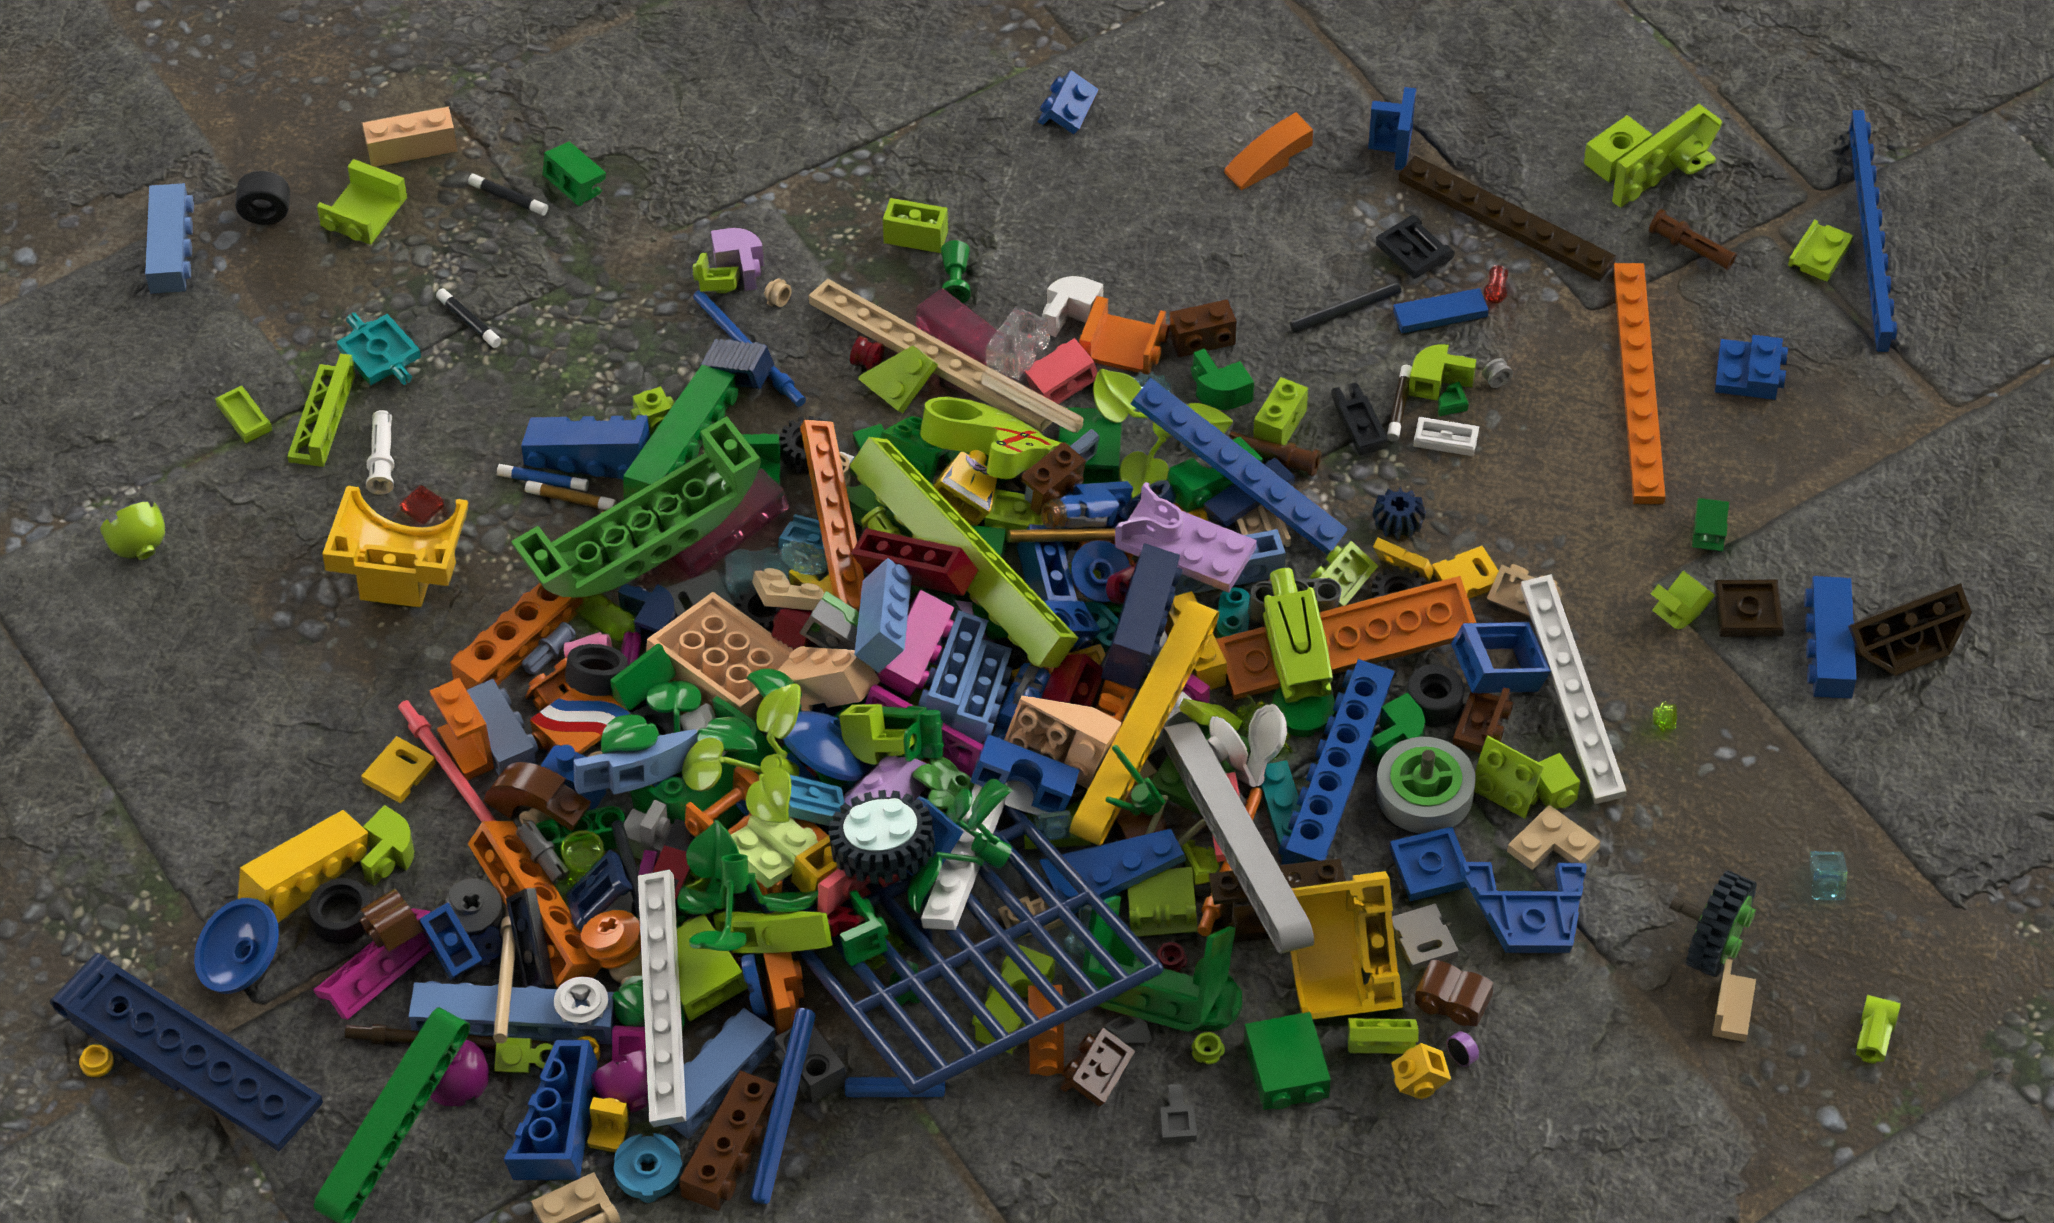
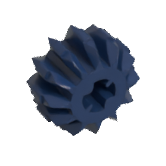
M1400 486L1397 492L1387 489L1385 495H1378L1375 507H1373L1372 516L1375 520L1376 530H1383L1385 537L1393 534L1398 540L1401 535L1411 538L1413 532H1420L1423 520H1425L1426 510L1423 507L1422 497H1415L1413 490L1405 493Z

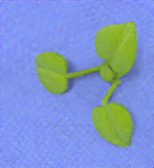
M1105 369L1098 371L1094 381L1093 395L1095 405L1104 418L1114 423L1124 421L1128 414L1133 418H1148L1141 412H1135L1136 408L1130 404L1142 389L1133 377L1125 373ZM1201 403L1187 404V406L1224 434L1233 423L1230 417L1214 407ZM1154 422L1153 431L1159 439L1150 450L1148 456L1143 452L1135 451L1124 457L1120 464L1119 477L1121 482L1128 481L1133 487L1131 499L1141 493V488L1145 482L1149 483L1150 486L1154 482L1167 479L1169 471L1167 463L1162 459L1154 458V455L1161 445L1166 442V439H1170L1173 436Z
M794 683L776 689L769 693L759 705L757 727L759 730L768 733L767 740L776 751V754L766 756L762 760L761 766H757L729 757H722L723 743L715 738H705L692 746L684 759L682 778L685 783L695 791L709 790L718 782L721 776V763L761 773L759 775L760 781L753 783L747 791V809L753 816L763 821L772 823L789 822L788 807L792 787L790 775L798 777L799 767L796 763L786 759L787 752L780 748L774 737L784 739L794 728L800 706V685Z

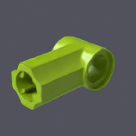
M1867 995L1860 1022L1863 1026L1856 1055L1861 1057L1864 1062L1872 1064L1884 1062L1891 1032H1894L1901 1003Z

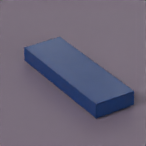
M1480 288L1394 304L1393 307L1401 333L1488 317L1489 311Z

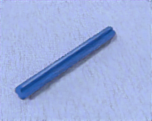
M798 1008L795 1013L750 1194V1199L758 1204H768L771 1199L816 1017L815 1013L807 1008Z

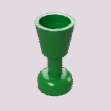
M952 240L946 242L940 248L945 271L950 275V280L946 281L941 287V298L948 304L959 305L967 302L971 297L969 284L961 280V275L966 271L970 248L962 241Z

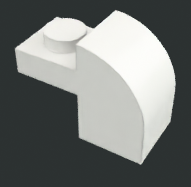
M1078 276L1064 277L1053 282L1047 288V304L1042 314V319L1045 320V333L1056 337L1068 317L1086 323L1096 296L1103 297V284Z

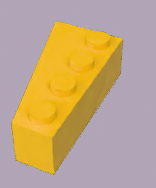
M341 810L240 867L238 899L253 898L263 902L274 912L279 923L308 901L312 893L321 884L336 879L367 854L369 832L348 813Z

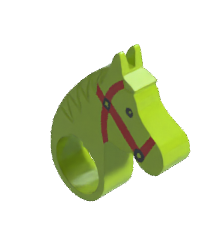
M953 397L932 398L925 403L920 430L921 437L926 442L943 449L969 453L972 450H979L985 455H989L986 472L996 478L1011 479L1016 477L1023 471L1031 468L1062 443L1045 437L1038 430L1015 416L983 403Z

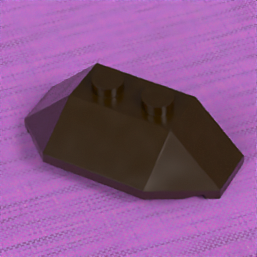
M1959 583L1862 618L1848 625L1859 656L1888 674L1896 676L1950 655L1972 611L1962 584Z

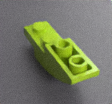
M726 911L713 915L716 931L722 932L724 930ZM775 911L770 914L732 912L731 932H742L747 936L746 944L739 949L733 950V953H779L832 946L827 913L806 911Z

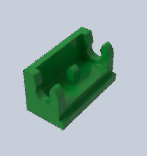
M570 141L544 152L542 175L575 204L581 206L584 202L602 192L601 188L594 187L592 189V187L606 179V172Z

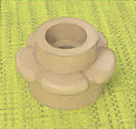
M779 278L769 282L764 292L768 300L767 304L769 306L783 307L790 299L791 286L786 284L785 280Z

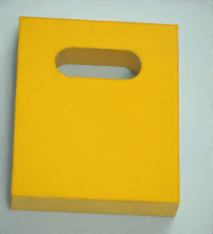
M1377 538L1373 548L1379 560L1393 566H1399L1402 570H1404V567H1409L1411 574L1416 570L1419 572L1420 578L1424 577L1427 581L1431 580L1434 570L1427 558Z
M1483 546L1458 554L1450 561L1445 559L1432 564L1434 575L1438 581L1461 576L1468 599L1489 592L1499 572ZM1475 564L1480 565L1486 576H1482L1479 573Z
M396 736L361 775V779L364 784L401 804L411 793L410 788L413 785L417 786L434 767L436 760L434 756ZM399 756H406L417 763L411 764Z

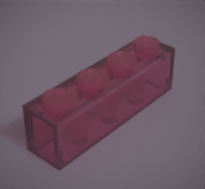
M943 288L916 307V325L918 329L1014 381L1025 374L1026 352Z
M761 468L758 470L752 486L733 512L701 540L670 559L690 578L699 576L788 509L789 505L785 490Z

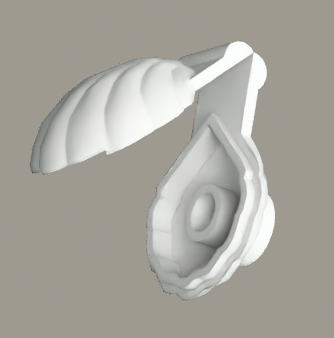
M1274 704L1265 705L1256 710L1248 730V741L1251 750L1248 763V752L1244 742L1233 727L1223 718L1212 716L1209 724L1211 738L1207 742L1219 762L1225 760L1235 769L1237 779L1252 787L1260 786L1264 782V772L1267 763L1275 758L1284 746L1287 736L1286 720L1283 713Z

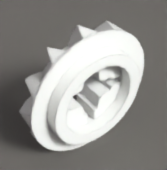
M590 977L569 979L555 993V1011L561 1016L563 1022L570 1021L576 1027L579 1023L585 1022L591 1025L592 1021L597 1017L602 1018L604 1010L608 1007L607 991L599 981ZM587 998L588 1006L580 1005L576 1007L574 999L582 1001Z

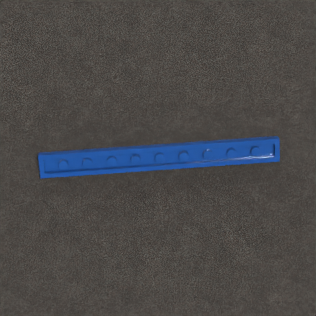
M1852 110L1849 138L1876 351L1889 352L1891 340H1895L1897 337V323L1891 320L1894 314V300L1888 297L1891 291V277L1885 274V271L1888 269V255L1882 251L1885 247V232L1880 231L1879 228L1882 225V210L1877 209L1879 187H1874L1877 174L1876 165H1871L1874 147L1873 144L1868 143L1871 136V124L1866 122L1864 110Z

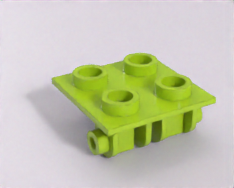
M1487 736L1475 769L1474 792L1525 819L1530 805H1535L1539 799L1540 794L1536 792V788L1544 765Z
M1192 867L1167 869L1128 888L1131 931L1137 937L1198 932Z

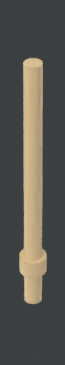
M507 906L505 918L502 919L500 928L503 942L493 1036L496 1043H504L507 1040L515 958V942Z

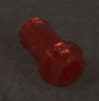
M1493 266L1489 271V281L1484 287V295L1491 303H1500L1507 297L1506 281L1509 272L1505 269L1502 276L1503 266Z

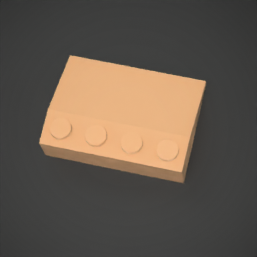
M714 592L707 595L649 637L646 646L647 652L653 646L660 643L676 672L675 677L671 680L687 681L694 684L701 693V701L711 705L712 709H714L712 699L718 696L754 721L757 719V711L764 697L746 677L760 669L778 670L790 658L789 655L793 649L788 647L787 644H783L782 641H778L777 638H773L772 633Z

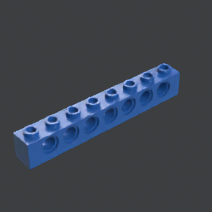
M1360 659L1357 660L1354 671L1347 670L1342 687L1346 688L1345 694L1338 693L1333 708L1338 713L1336 717L1330 715L1324 731V734L1329 735L1327 741L1320 740L1315 755L1320 760L1318 764H1311L1306 781L1310 782L1309 788L1302 787L1297 801V805L1301 806L1300 812L1293 811L1287 829L1292 830L1291 836H1283L1278 854L1284 855L1281 865L1326 860L1368 748L1369 740L1380 716L1381 707L1384 705L1395 671Z

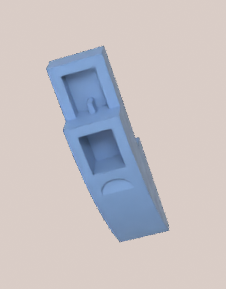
M692 729L660 735L655 745L643 750L616 751L574 759V787L578 794L610 788L615 795L639 789L673 776L682 771L687 753L697 743V731Z

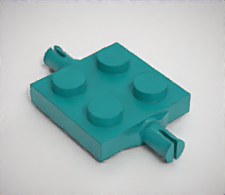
M351 313L352 316L349 314L346 317V322L354 330L349 335L336 341L338 350L342 354L352 355L354 368L370 386L392 374L397 377L401 384L405 385L406 381L409 383L412 375L404 367L421 358L420 349L388 314L366 323L356 313Z

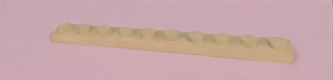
M830 279L824 281L808 295L810 305L873 340L884 344V346L897 353L912 345L917 347L939 364L934 370V374L995 408L1015 416L1040 433L1052 423V421L983 385L981 383V375L989 367Z

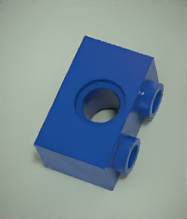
M449 902L418 920L423 929L422 933L450 980L455 979L481 963V956Z

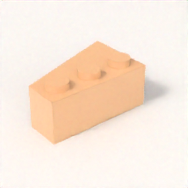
M802 646L793 650L789 655L790 658L778 669V671L785 673L796 684L800 685L802 711H811L812 705L825 703L828 708L861 702L868 695L870 688L880 682L874 669L854 655L855 650Z

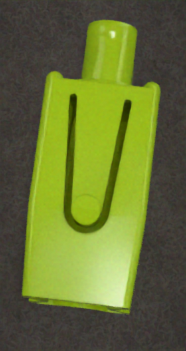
M1277 569L1270 573L1274 596L1266 595L1264 597L1266 612L1263 613V621L1275 671L1285 702H1297L1302 698L1311 696H1328L1331 694L1330 682L1333 681L1315 591L1312 587H1309L1307 590L1298 592L1292 569Z

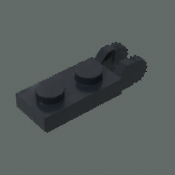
M1358 383L1349 384V393L1352 400L1346 401L1339 387L1332 388L1333 401L1359 456L1388 448V438L1368 397L1364 396Z

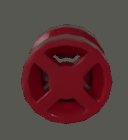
M859 336L852 347L850 363L854 366L863 365L867 370L874 368L882 362L885 351L884 344L879 342L871 343L866 337Z

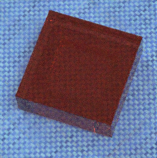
M419 485L400 503L401 511L423 525L445 506L444 500L422 485Z

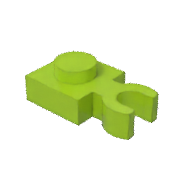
M507 1038L504 1043H496L495 1071L530 1073L531 1063H535L539 1068L543 1069L546 1063L542 1061L541 1055L546 1050L551 1051L553 1045L543 1043L537 1046L536 1049H533L532 1039Z

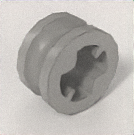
M1497 358L1484 367L1482 375L1485 380H1488L1492 388H1499L1512 378L1513 371L1507 366L1504 359Z

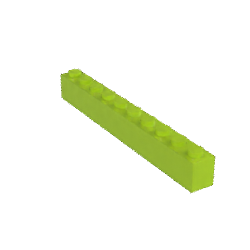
M868 437L849 466L858 475L857 480L876 494V500L895 514L894 519L901 525L906 526L913 533V538L962 548L979 570L967 589L970 593V599L989 613V619L996 625L1001 626L1009 634L1008 639L1028 654L1027 658L1032 664L1040 668H1058L1078 640V637L888 439Z

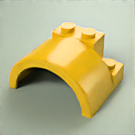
M347 486L323 551L325 571L356 575L360 600L421 607L429 584L449 585L456 564L454 552L468 512V501L456 499V508L453 515L441 524L431 527H410L382 517L365 502L359 487Z
M1386 871L1353 875V880L1291 888L1307 915L1314 934L1313 946L1290 951L1301 1013L1311 1012L1312 1019L1403 1008L1391 912L1393 907L1390 879ZM1361 968H1363L1366 973H1370L1369 982L1365 985L1363 982Z

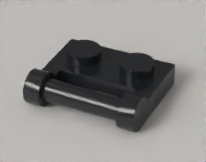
M1415 215L1409 216L1376 236V245L1413 279L1418 278L1440 263H1448L1455 254V251L1449 245H1443L1422 226V221ZM1412 234H1415V235H1416L1423 243H1425L1433 252L1431 253V252H1430L1422 243H1420Z

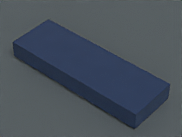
M1276 458L1264 464L1290 485L1295 483V476ZM1233 484L1205 502L1204 511L1220 526L1226 528L1261 504L1237 485Z

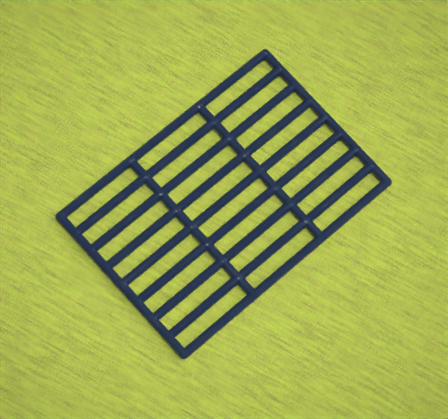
M923 792L919 795L925 799L928 798ZM1004 805L1003 811L1011 818L1015 825L1001 832L995 828L993 835L1011 845L1010 841L1026 835L1079 893L1078 895L1062 902L1012 846L1011 854L1007 861L1050 908L1033 916L984 861L983 865L980 866L978 874L1019 919L1020 923L1003 930L970 892L965 907L991 937L974 944L958 925L956 930L944 929L962 950L945 959L893 899L908 891L912 876L907 871V878L898 880L886 887H883L879 881L878 884L868 883L866 887L871 894L862 899L868 898L872 907L881 904L932 966L915 973L885 938L888 951L881 954L903 980L885 988L864 961L850 966L872 993V995L858 1002L851 998L812 949L796 951L907 1089L914 1095H918L1157 977L1164 970L1160 961L1021 810ZM817 824L820 829L829 835V826ZM792 874L782 880V884L788 892H802L791 882ZM749 883L746 886L747 891L766 914L775 912L767 910L766 904L759 903ZM929 891L921 903L924 907H926L931 895ZM850 898L841 904L843 907L853 909ZM816 903L804 909L806 912L818 910ZM1089 904L1146 967L1128 975L1072 912ZM1060 918L1114 978L1115 982L1098 989L1043 926ZM1031 933L1086 996L1069 1004L1018 947L1014 940ZM840 934L835 937L831 936L832 945L848 963L845 958ZM1001 947L1056 1011L1039 1019L984 955ZM972 962L1026 1026L1009 1034L957 974L955 969ZM942 976L996 1041L978 1049L925 984ZM913 991L964 1052L965 1056L948 1064L897 1003L895 998ZM882 1005L935 1071L917 1079L864 1013Z

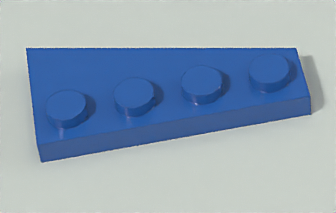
M1171 829L1062 854L1103 900L1186 861L1185 854ZM1047 858L1039 860L1050 885L1062 902L1079 894ZM1088 904V905H1086V906H1084V907H1082V908H1080V909H1078V910H1076V911H1074V912H1072V913H1073V914H1074V913H1077V912H1079V911H1081V910H1083V909L1089 907L1090 905Z

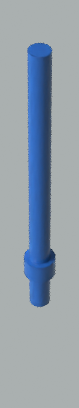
M698 290L694 293L693 299L733 340L740 343L742 341L744 343H752L704 292ZM775 366L771 367L768 377L773 381V387L781 395H786L797 407L802 406L806 402V398L794 387V381L786 373H781Z

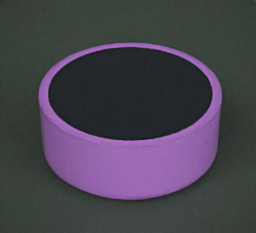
M1459 1031L1447 1039L1448 1052L1459 1065L1467 1067L1478 1059V1047L1467 1033Z

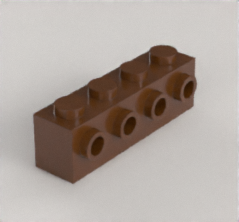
M739 1071L679 1179L681 1196L683 1198L717 1211L720 1210L725 1200L729 1201L732 1198L740 1172H746L751 1161L750 1153L754 1146H759L764 1139L766 1133L765 1126L770 1118L777 1084L744 1071Z

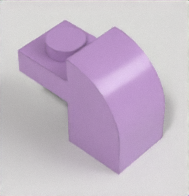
M741 228L711 231L716 268L739 266L745 291L757 289L756 277L761 276L760 266H764L763 248L760 239L754 233Z

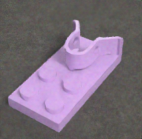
M1147 482L1141 488L1139 504L1128 521L1120 522L1116 526L1115 532L1116 548L1139 557L1143 544L1146 543L1179 554L1180 558L1177 567L1182 569L1181 574L1228 593L1254 553L1257 543L1255 539L1181 511L1173 503L1159 498L1150 489Z

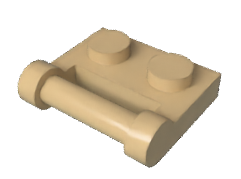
M594 1172L531 1201L532 1208L541 1223H573L599 1210L602 1213L581 1223H621L616 1208L611 1204Z

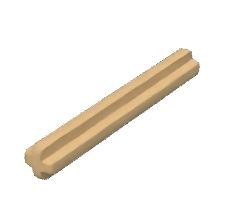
M987 368L981 375V383L1072 433H1078L1084 425L1083 417L996 370Z

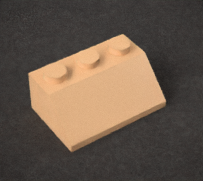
M448 106L361 122L370 163L374 167L457 152L454 126Z

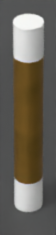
M529 480L525 486L526 493L608 510L617 504L615 499Z

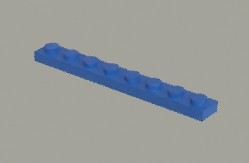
M1151 377L1130 403L1326 555L1333 550L1348 530Z

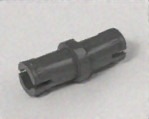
M528 821V827L525 823L516 830V835L520 837L531 852L530 858L532 861L539 863L552 884L559 883L557 878L560 881L566 879L570 874V870L555 853L554 844L551 841L547 842L534 821Z

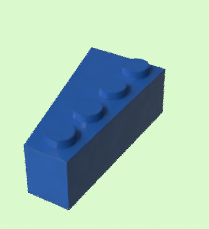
M637 415L636 420H625L623 416H611L610 421H596L594 416H583L579 421H571L568 417L530 418L521 444L524 465L623 480V475L650 439L647 415Z
M589 1040L555 1041L540 1075L541 1082L535 1094L532 1093L528 1102L529 1110L523 1123H519L515 1132V1142L512 1148L507 1150L504 1157V1162L513 1180L580 1179L590 1116L589 1108L594 1089L591 1075L596 1071L598 1062Z

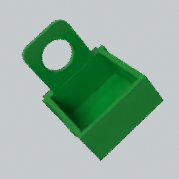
M882 706L885 729H907L904 733L905 754L897 757H905L907 762H911L913 759L921 761L924 758H939L943 756V721L941 720V712L939 710L927 711V707L908 706L907 708ZM913 734L914 744L910 747V738Z

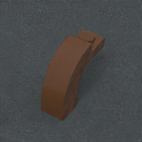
M527 762L509 764L486 792L483 801L510 819L521 805L535 808L571 831L591 805V801L564 785L566 778L550 769Z

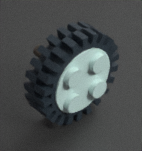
M878 790L879 797L873 798L872 793L867 792L864 793V801H861L856 796L851 798L852 807L844 803L840 806L841 813L835 811L833 821L829 823V838L834 863H837L838 869H845V874L850 878L856 874L857 881L864 882L866 877L870 876V882L878 884L879 877L884 879L885 883L893 882V876L897 874L899 879L902 880L907 878L906 870H909L914 875L919 871L918 864L924 867L928 863L927 857H932L934 853L933 847H935L932 817L927 806L923 807V802L919 799L913 802V796L906 793L901 799L900 791L893 790L891 797H886V790Z

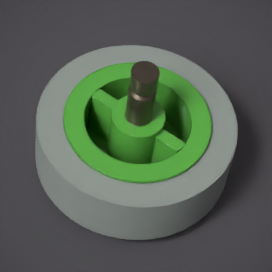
M1433 737L1406 739L1391 747L1379 763L1376 782L1377 803L1383 814L1392 823L1407 831L1426 833L1454 827L1467 816L1471 809L1475 788V771L1466 754L1450 742Z

